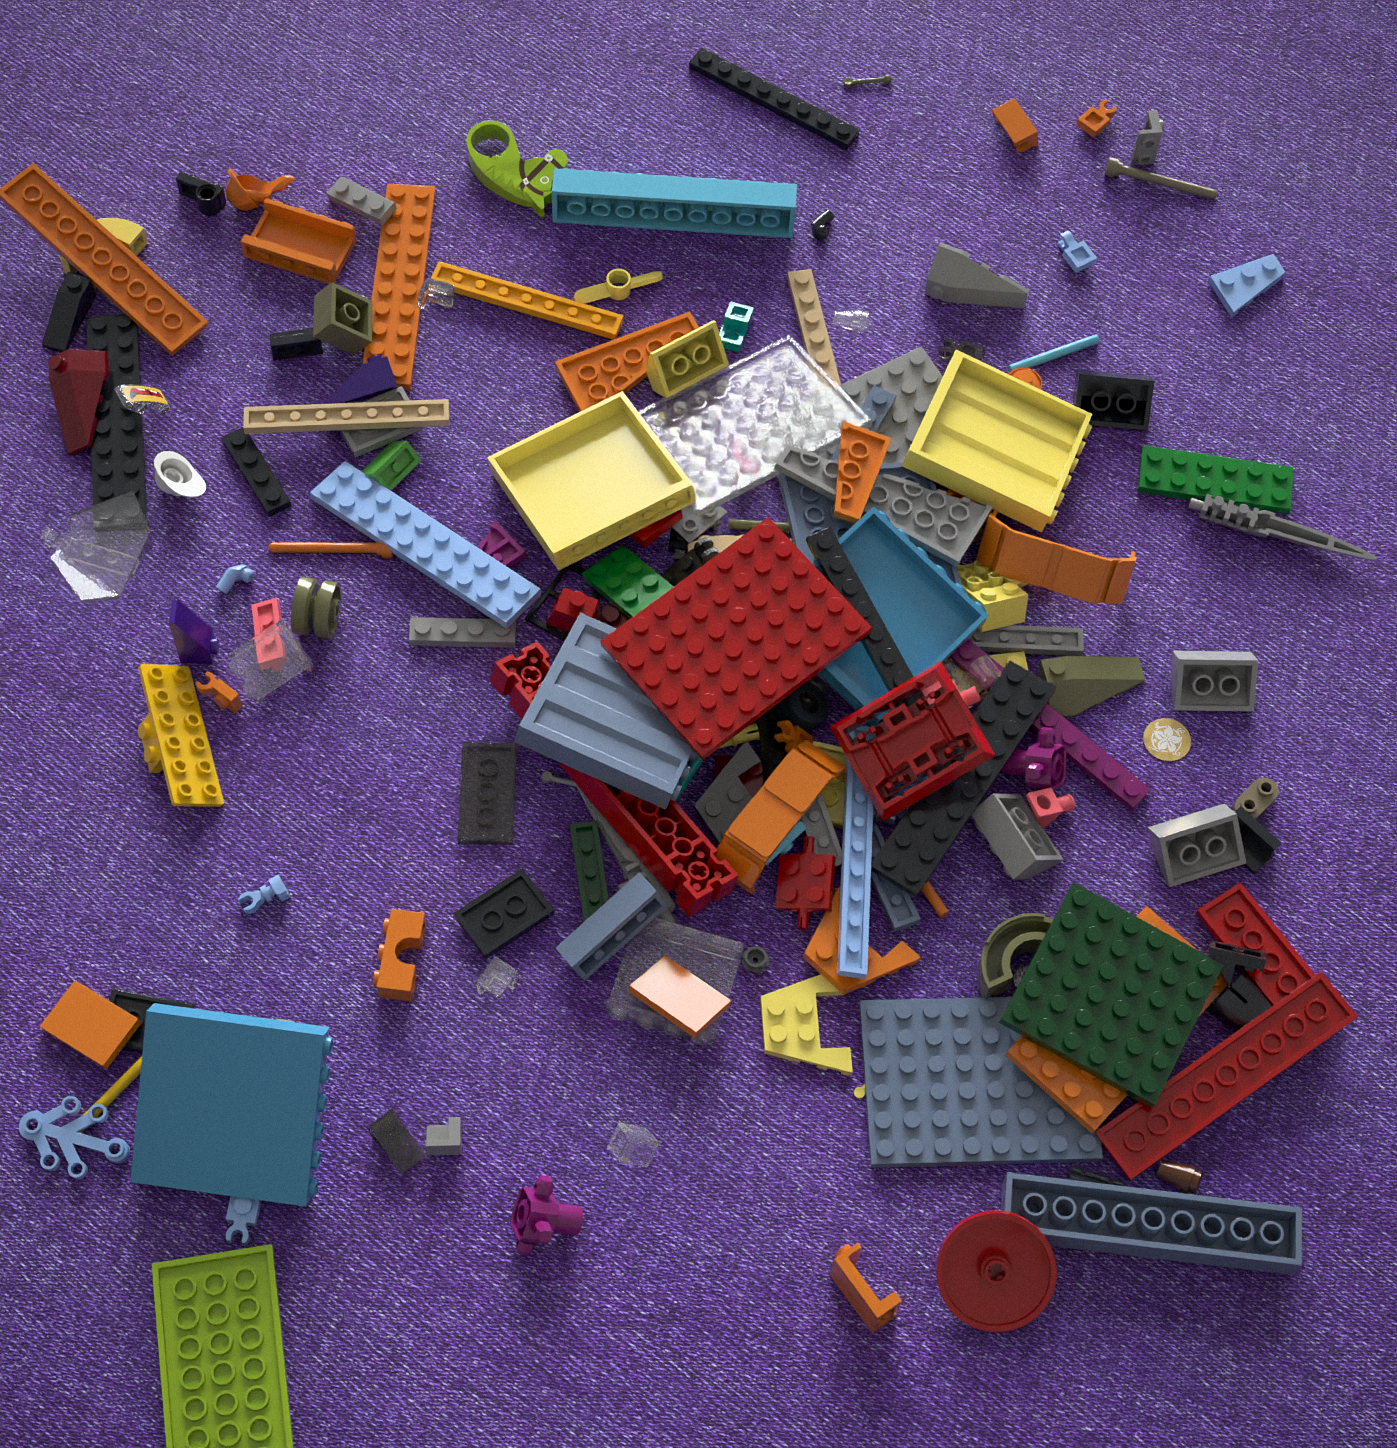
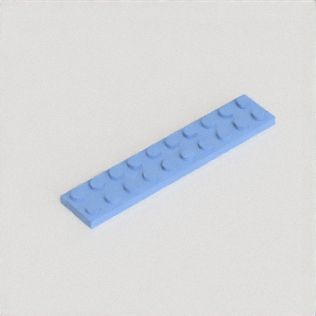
M346 461L310 492L312 500L375 542H382L392 553L505 628H508L541 595L539 587L383 485L372 480Z

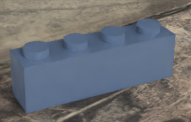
M639 872L593 915L587 918L583 924L566 937L556 949L585 981L669 904Z

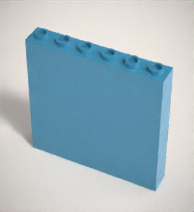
M874 506L838 539L914 677L940 661L943 664L988 618L989 615L979 602H974L960 584L954 583L941 566L935 565L922 548L916 547L903 530L897 529L890 522L889 517L883 511H878ZM814 561L812 564L823 574L817 561ZM861 641L818 673L856 711L888 693ZM890 709L876 716L869 723L872 726L880 724L884 721L882 716L890 712Z
M154 1003L146 1011L131 1182L306 1207L311 1197H316L318 1189V1179H314L315 1169L319 1168L321 1161V1151H317L318 1140H322L324 1133V1123H320L321 1112H325L327 1095L323 1094L324 1084L328 1083L330 1076V1066H326L327 1055H331L333 1047V1037H329L330 1027Z

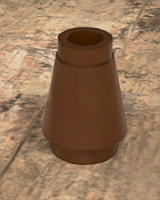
M1162 1161L1157 1177L1186 1194L1189 1192L1196 1194L1203 1172L1197 1170L1196 1166Z

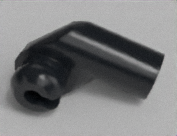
M825 210L811 223L812 235L816 240L823 241L829 235L826 225L834 219V215L830 210Z

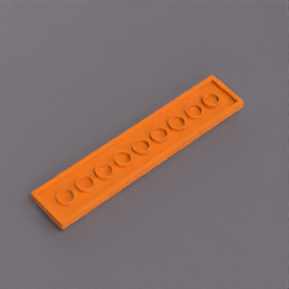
M32 163L0 188V200L84 277L90 278L95 287L171 356L176 354L208 327V321L37 165Z
M387 184L385 198L395 202L397 209L381 226L371 299L372 342L365 347L363 364L368 362L367 358L379 354L382 355V358L387 356L397 388L402 386L404 390H411L436 189L435 186Z

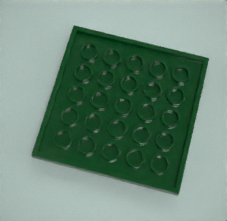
M1073 882L999 1023L1148 1107L1153 1108L1218 978L1223 964Z

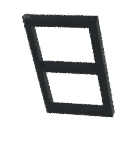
M575 564L561 569L525 617L526 622L537 626L562 641L566 640L569 634L568 631L562 633L533 616L549 596L554 599L557 598L559 593L554 591V589L568 570L583 577L582 573L586 570ZM594 590L590 597L597 599L600 593Z

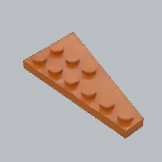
M689 311L555 361V369L578 411L581 412L622 391L624 394L648 376L645 368L651 352L698 329L699 326Z

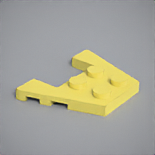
M820 974L761 996L764 1054L798 1063L800 1061L817 1065V1068L824 1070L828 1068L840 1071L841 1074L847 1076L852 1075L850 1047H820L816 997L840 996L843 994Z

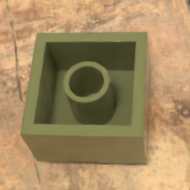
M331 282L314 296L313 337L355 355L372 342V301Z

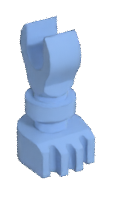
M279 874L269 879L271 885L268 887L263 885L260 887V891L245 892L238 898L240 904L247 900H253L250 906L243 909L246 914L256 912L265 900L267 902L273 900L272 896L277 895L282 902L290 898Z

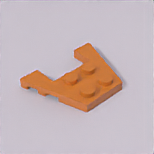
M841 886L833 897L832 911L825 912L803 955V959L843 995L871 984L882 976L895 974L899 969L908 965L910 967L914 966L920 960V956L903 941L897 944L884 957L880 956L868 945V968L865 979L837 975Z

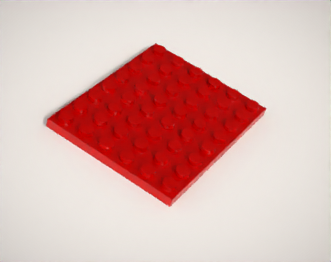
M768 517L610 633L600 643L604 650L703 761L872 632V627Z

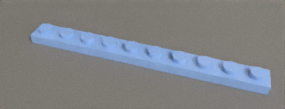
M861 726L849 734L854 739L858 734L868 731L870 727ZM869 733L865 739L869 741L876 737V734ZM846 757L837 975L865 979L868 968L873 803Z

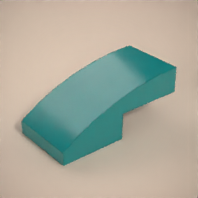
M730 302L724 316L723 326L719 332L724 349L740 352L752 319L754 307Z

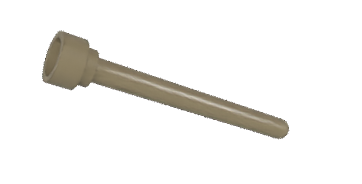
M1109 157L1105 176L1114 178V176L1124 175L1215 199L1218 196V192L1215 189L1124 166L1123 162H1119V159Z

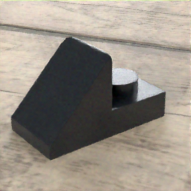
M1210 940L1208 953L1212 959L1223 964L1221 973L1230 985L1235 964L1240 965L1241 969L1249 972H1257V969L1264 971L1266 962L1265 952Z

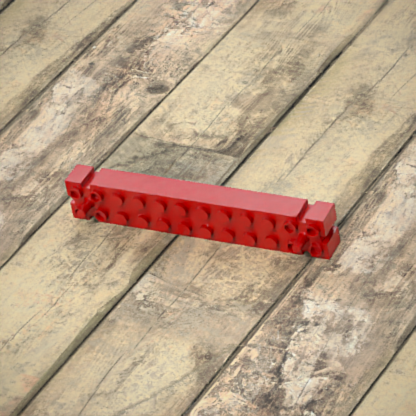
M538 641L521 649L518 658L510 654L496 661L489 681L501 696L509 695L511 697L509 705L521 719H523L551 667L548 663L550 655ZM558 762L668 893L671 891L676 892L677 898L675 902L688 917L706 908L709 899L716 902L731 893L739 876L738 873L725 859L719 862L715 857L718 850L675 801L670 800L665 810Z

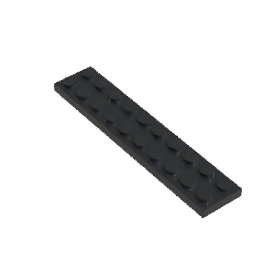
M126 314L86 317L87 350L107 352L109 367L107 382H103L100 392L103 395L102 403L97 404L95 417L98 421L91 445L94 529L96 533L148 528L142 401L130 402L122 390V387L141 386L138 325Z
M1008 662L973 714L975 721L996 756L911 805L872 861V872L917 898L1054 694L1056 686L1016 663ZM977 746L943 765L934 774L944 770L956 761H964L966 755L978 749ZM955 747L953 749L954 756L965 749L963 747Z

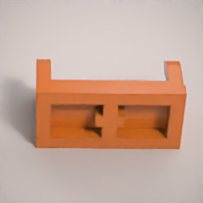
M1015 98L992 110L993 116L996 117V122L1001 124L1012 140L1013 145L1017 147L1016 151L1018 153L1026 151L1033 146H1038V131Z

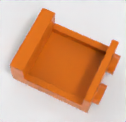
M859 1243L852 1247L847 1244L834 1254L836 1258L832 1262L830 1276L871 1333H874L896 1317L902 1300L895 1291L881 1301L877 1298L854 1266L858 1261L862 1247Z

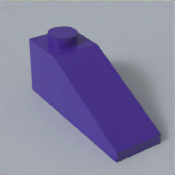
M379 354L367 358L368 362L362 364L322 404L353 403L397 388L388 357L382 358V355Z
M172 600L169 626L180 662L213 664L214 654L219 652V639L214 637L213 629L181 602Z

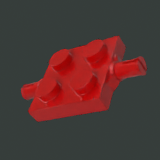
M807 836L803 837V852L779 855L775 908L778 911L798 913L796 927L798 930H808L809 914L817 911H832L836 857L833 854L814 853L815 837L809 836V838Z

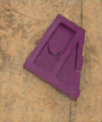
M496 521L491 523L490 532L486 539L483 538L479 544V549L508 568H512L527 557L526 551Z

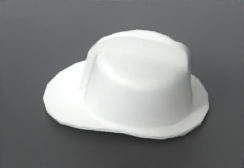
M163 451L157 454L154 459V468L156 470L155 482L162 491L174 496L190 498L199 497L205 492L206 484L185 457L171 451Z

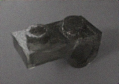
M392 1108L367 1126L372 1138L385 1151L400 1174H403L426 1157Z

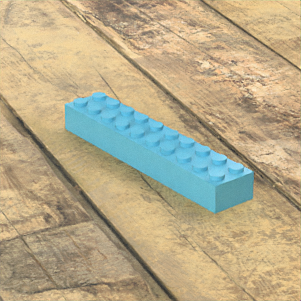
M554 168L552 185L553 223L793 238L797 184Z

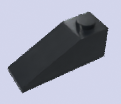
M70 272L67 273L58 289L42 347L57 352L69 349L96 298L90 278Z

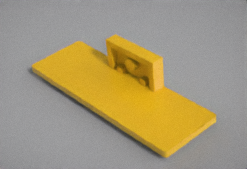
M141 664L138 670L149 713L140 723L138 735L142 739L144 760L148 763L150 773L164 771L173 806L221 807L224 804L190 668L178 665Z

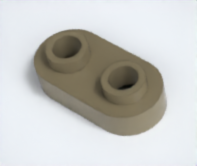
M1258 778L1237 798L1232 810L1235 812L1241 806L1257 820L1274 803L1279 792L1278 786L1269 778ZM1261 787L1267 788L1269 792H1264ZM1248 804L1252 809H1247L1244 805Z

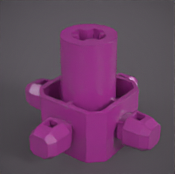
M1043 727L1038 733V743L1028 747V750L1016 749L1002 771L1004 774L1025 777L1027 787L1039 788L1036 791L1052 788L1054 792V789L1063 785L1066 777V747L1062 744H1054L1056 737L1053 728Z
M541 1175L536 1180L533 1188L522 1187L519 1189L511 1214V1227L517 1237L516 1249L521 1255H530L536 1243H549L553 1233L575 1236L581 1230L583 1223L582 1208L577 1205L557 1203L552 1193L554 1187L553 1180L549 1176Z

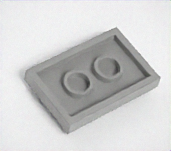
M400 386L364 402L410 401L403 387ZM424 427L339 431L356 458L423 430Z

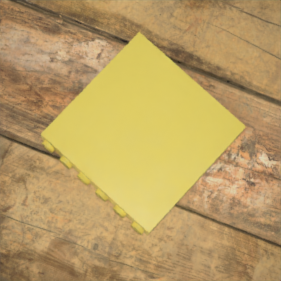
M623 391L487 457L493 476L558 571L696 502L692 482Z

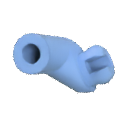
M247 565L229 567L216 588L227 594L234 582L241 580L246 583L250 582L254 577V572Z

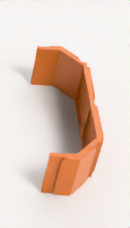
M994 509L993 513L989 514L976 559L986 567L994 570V573L1034 586L1047 588L1089 603L1122 604L1137 559L1135 557L1136 552L1132 551L1130 558H1104L1012 530L996 518L998 510Z
M808 740L799 744L797 748L792 749L786 755L762 788L730 825L717 847L718 852L715 857L719 862L725 859L739 875L735 883L751 895L755 893V883L768 859L828 783L834 778L840 781L845 779L847 767Z

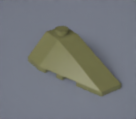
M1063 656L1043 659L1040 661L1036 676L1056 686V690L1047 704L1065 719L1076 717L1082 714L1084 710L1094 705L1098 706L1104 700L1114 695H1120L1145 682L1139 657Z

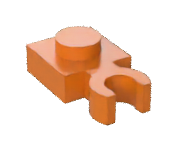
M1102 100L1098 110L1093 106L1090 107L1077 119L1076 125L1095 138L1109 125L1110 119L1116 114L1117 107L1114 106L1112 109H1106L1108 100Z
M788 720L777 722L783 733L775 734V739L778 742L786 743V752L790 753L792 749L797 748L805 740L813 744L814 738L798 725L793 726Z

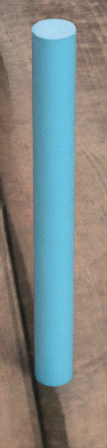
M1095 334L1008 365V371L1010 373L1017 368H1032L1100 343L1099 337Z

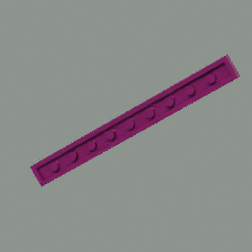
M970 639L948 658L987 692H989L1004 670L999 663ZM1046 704L1031 728L1037 733L1043 727L1053 728L1056 737L1054 744L1065 745L1067 750L1066 757L1132 811L1149 793L1150 788L1051 706Z

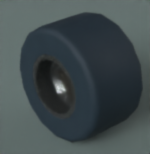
M807 682L776 704V711L780 721L788 720L793 726L798 725L807 733H810L824 722L829 713L828 703L824 694L816 686Z

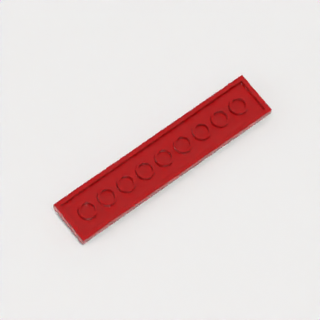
M1321 971L1169 1079L1153 1108L1138 1101L1094 1134L1130 1182L1355 1021L1358 1016Z

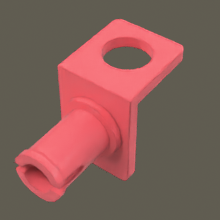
M1052 788L1029 792L1026 795L1031 809L1042 828H1046L1061 813L1071 812L1075 808V801L1071 795L1067 794L1056 797Z

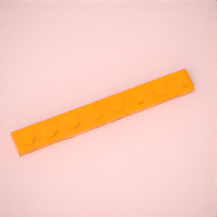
M440 261L430 278V286L613 340L617 338L624 321V315Z

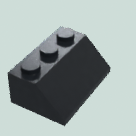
M1076 369L1073 405L1092 414L1089 421L1090 425L1148 430L1155 381L1151 376Z

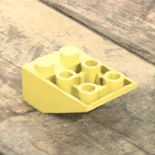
M978 560L974 561V563L957 566L961 585L966 590L967 595L974 602H979L989 615L985 623L978 629L980 632L1025 622L1028 594L1018 587L1017 584H1014L1005 576L994 573V570L986 567Z

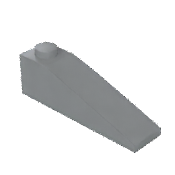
M940 242L927 278L926 295L952 303L1024 309L1029 293L1027 288L1005 275L997 276L989 271L990 266L985 263L979 265L969 259L970 254L964 250Z

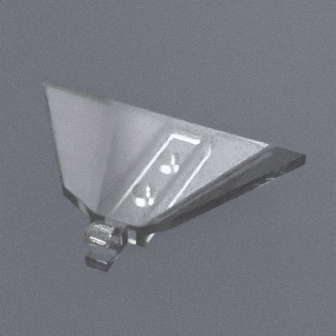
M131 491L72 513L65 536L45 528L41 538L45 540L44 545L58 549L50 559L80 601L84 603L114 600L121 597L129 578L133 577L142 558L141 553L150 536L151 529L134 492Z

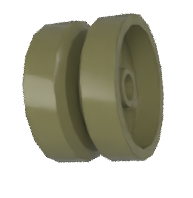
M302 576L299 579L291 609L292 633L308 636L313 630L317 638L329 640L333 638L341 609L342 589L339 582L325 580L319 587V583L315 578Z

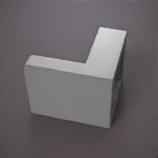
M449 1117V1125L427 1126L426 1155H462V1125L460 1117Z

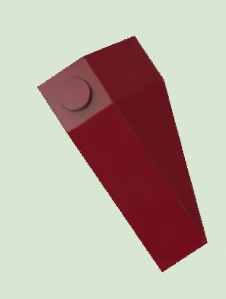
M67 349L48 359L49 382L67 452L71 456L92 445L98 421L95 417L97 404L102 403L103 395L100 392L103 382H107L109 375L108 353L105 351Z

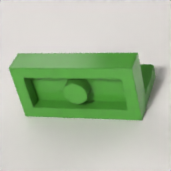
M393 441L361 472L391 491L421 461V458L408 441Z

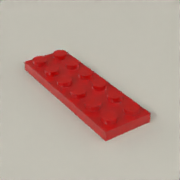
M1241 882L1197 909L1196 916L1217 942L1266 953L1264 971L1257 969V972H1249L1241 969L1240 965L1236 966L1249 977L1272 1006L1315 976L1314 972Z

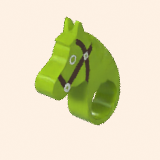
M491 120L483 121L473 126L468 132L466 142L468 160L476 177L495 194L518 205L531 207L541 218H544V206L552 203L554 168L568 169L567 155L562 150L554 149L549 151L544 158L537 157L522 160L514 135L508 126ZM486 139H497L508 146L501 153V156L496 155L492 156V158L481 155L474 149L479 142Z

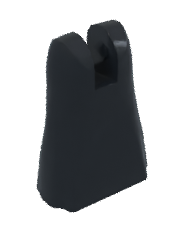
M1243 973L1207 1012L1238 1031L1272 1007V1005L1249 977Z

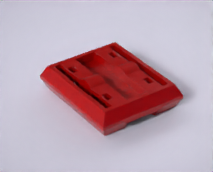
M941 661L830 726L883 821L996 756ZM935 682H940L942 687L936 691H931L927 696L918 699L917 702L910 706L903 703L896 708L895 705L910 696L912 697ZM926 699H935L934 703L927 707L925 706ZM890 709V712L882 716L883 722L870 727L868 731L862 732L852 739L849 734L850 732ZM869 733L877 735L869 741L865 739ZM958 746V748L963 747L965 749L954 756L953 749ZM977 746L978 749L966 755L964 761H956L944 770L934 774L943 765ZM925 776L929 777L920 784L904 791L902 797L896 796L887 801V798ZM897 781L898 783L903 782L905 784L896 790L893 788V784Z

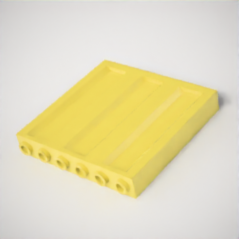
M955 350L901 466L985 506L990 504L993 506V510H998L999 513L1042 532L1046 524L1051 525L1058 511L1054 510V507H1059L1065 495L1061 490H1066L1072 478L1068 473L1074 471L1079 460L1075 456H1079L1086 442L1082 441V438L1086 439L1091 431L1092 425L1089 424L1092 414Z

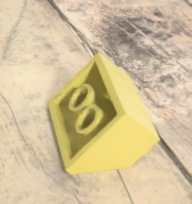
M713 320L650 353L645 369L653 391L668 398L729 366L716 321Z

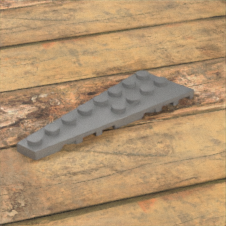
M788 445L777 460L774 469L835 501L838 459H824L817 456V453ZM889 474L878 475L862 516L874 506L878 511H883L897 529L903 530L913 544L957 567L991 513L993 506L990 504L983 506L970 502V498L967 497L960 499L946 495V491L940 489L938 491L929 490L919 486V483Z

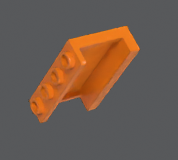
M266 198L263 202L264 213L251 236L244 234L241 240L243 256L328 284L331 282L335 283L357 242L355 227L347 222H340L330 219L325 215L311 213L302 208H295L280 201Z

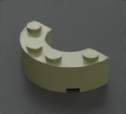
M1040 913L1021 914L1007 919L992 931L985 942L977 968V982L982 998L994 997L1009 990L1013 979L1010 961L1020 954L1036 953L1053 921L1052 918L1045 917V914Z

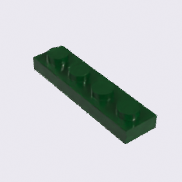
M597 820L570 824L583 922L609 900Z

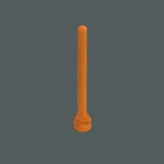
M378 541L376 543L272 542L268 546L269 551L272 553H377V556H382V558H393L392 551L385 544Z

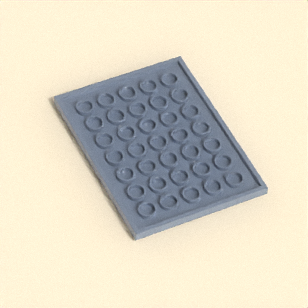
M983 997L860 1000L859 1012L870 1168L1101 1162L1103 1159L1100 1140L1094 1134L1100 1128L1098 1127L1091 1134L1005 1056L1007 1051L1022 1036L999 1023L1012 997H989L987 999Z

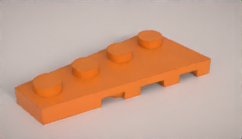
M846 421L842 422L834 517L853 524L861 519L892 438Z

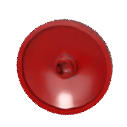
M984 1211L965 1218L947 1234L941 1244L936 1260V1279L945 1304L958 1319L979 1330L1006 1332L1025 1326L1038 1317L1045 1309L1055 1289L1057 1266L1048 1240L1032 1222L1020 1215L1007 1211Z

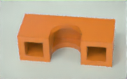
M391 909L390 918H385L383 924V935H386L385 944H380L378 950V961H381L380 970H375L373 977V987H377L379 998L413 1001L417 979L416 966L402 963L398 960V956L406 949L422 950L426 929L425 913Z

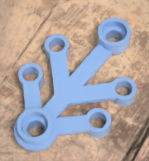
M67 1096L63 1099L60 1106L45 1114L39 1111H31L25 1114L20 1120L19 1131L24 1138L35 1142L41 1155L40 1164L47 1171L56 1170L60 1165V1158L52 1152L46 1136L57 1139L69 1164V1175L75 1179H82L87 1175L88 1167L80 1160L73 1144L103 1152L111 1162L117 1164L126 1161L130 1155V1147L123 1139L114 1138L106 1141L79 1133V1131L95 1123L106 1121L109 1115L106 1107L102 1104H95L90 1108L89 1113L62 1127L51 1125L67 1114L75 1115L80 1111L81 1102L74 1096ZM70 1101L76 1102L73 1110H67V1104ZM97 1109H103V1115L100 1118L94 1117ZM32 1121H37V1128L29 1130V1124ZM114 1145H120L121 1147L120 1152L117 1154L111 1153ZM49 1157L55 1158L52 1166H46V1160ZM82 1165V1172L75 1175L73 1173L74 1167Z

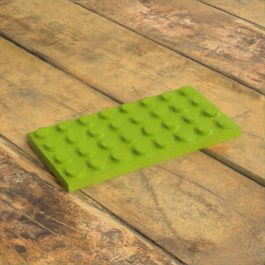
M262 1245L152 1263L166 1448H294L273 1245Z

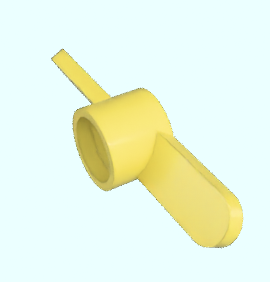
M613 269L607 274L605 283L577 290L574 294V300L583 304L608 297L614 300H624L630 295L631 289L661 281L663 275L660 271H654L631 278L626 270ZM614 283H623V284H625V285H623V286H614V285H612V284H614Z

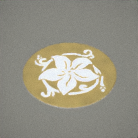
M1168 718L1157 719L1151 722L1144 731L1143 741L1146 749L1160 760L1175 761L1181 759L1188 753L1191 747V737L1188 730L1176 720Z

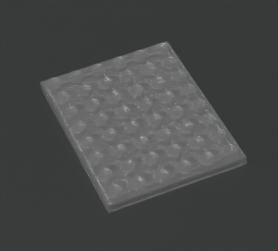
M790 335L725 367L684 390L638 411L692 482L696 502L688 505V507L697 517L778 476L781 472L774 469L775 464L788 445L808 450L818 455L840 443L843 421L865 429L872 427L871 418Z

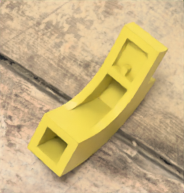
M119 218L97 219L100 224L136 256L148 244L144 227ZM63 256L60 257L64 273L70 272L75 274L78 271Z

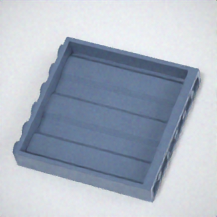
M580 613L518 727L514 742L666 810L670 800L676 802L682 788L678 783L680 780L686 781L691 770V766L687 764L689 760L695 762L697 754L601 646L600 641L615 631L616 628Z

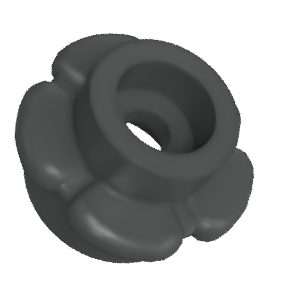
M750 947L742 955L744 959L742 965L747 971L761 973L769 965V956L761 947ZM753 959H758V962H753Z

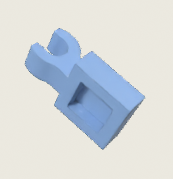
M1070 231L1060 234L1062 240L1058 242V246L1063 250V258L1075 273L1096 263L1097 257L1084 240L1077 243Z

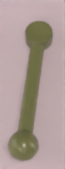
M884 75V77L858 80L845 78L843 85L846 88H850L855 84L877 82L889 84L892 81V77Z

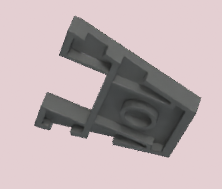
M745 742L693 807L718 845L721 843L730 825L752 799L738 778L761 762L748 742Z

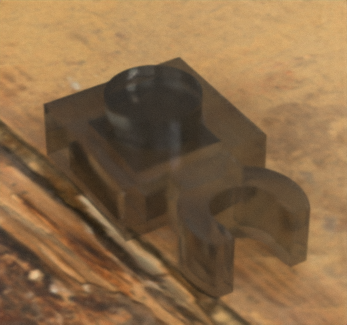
M945 338V348H938V356L944 359L952 358L955 350L979 361L985 355V347L964 340L958 345L954 340Z

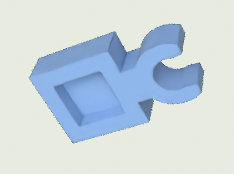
M230 1197L226 1221L227 1223H233V1225L226 1232L228 1244H232L235 1234L241 1233L243 1234V1246L248 1245L250 1235L247 1227L257 1225L262 1200Z

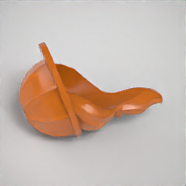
M230 168L227 170L231 178L227 182L226 197L237 209L251 210L259 208L266 198L270 199L273 193L276 194L278 191L286 189L291 182L295 181V178L291 175H284L271 182H265L251 175H238Z

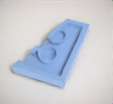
M1272 254L1211 275L1208 282L1231 318H1233L1241 308L1247 307L1252 303L1255 297L1266 292L1284 277L1285 271L1275 255Z

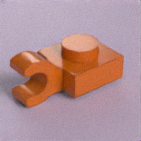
M207 671L205 676L210 681L209 684L202 685L199 681H196L197 690L202 694H214V701L222 709L228 708L235 714L242 707L239 694L222 680H217L211 672Z

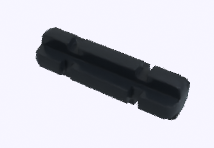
M1074 1165L1070 1167L1067 1175V1180L1125 1186V1182L1116 1178L1110 1180V1176L1090 1170L1085 1172L1083 1168Z

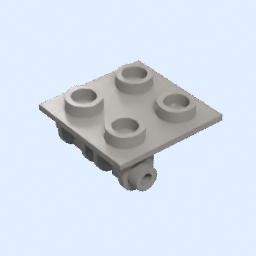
M693 480L691 482L694 487L696 502L680 509L682 510L683 518L672 526L688 543L693 542L708 529L713 528L717 530L722 524L720 519L727 514V511Z

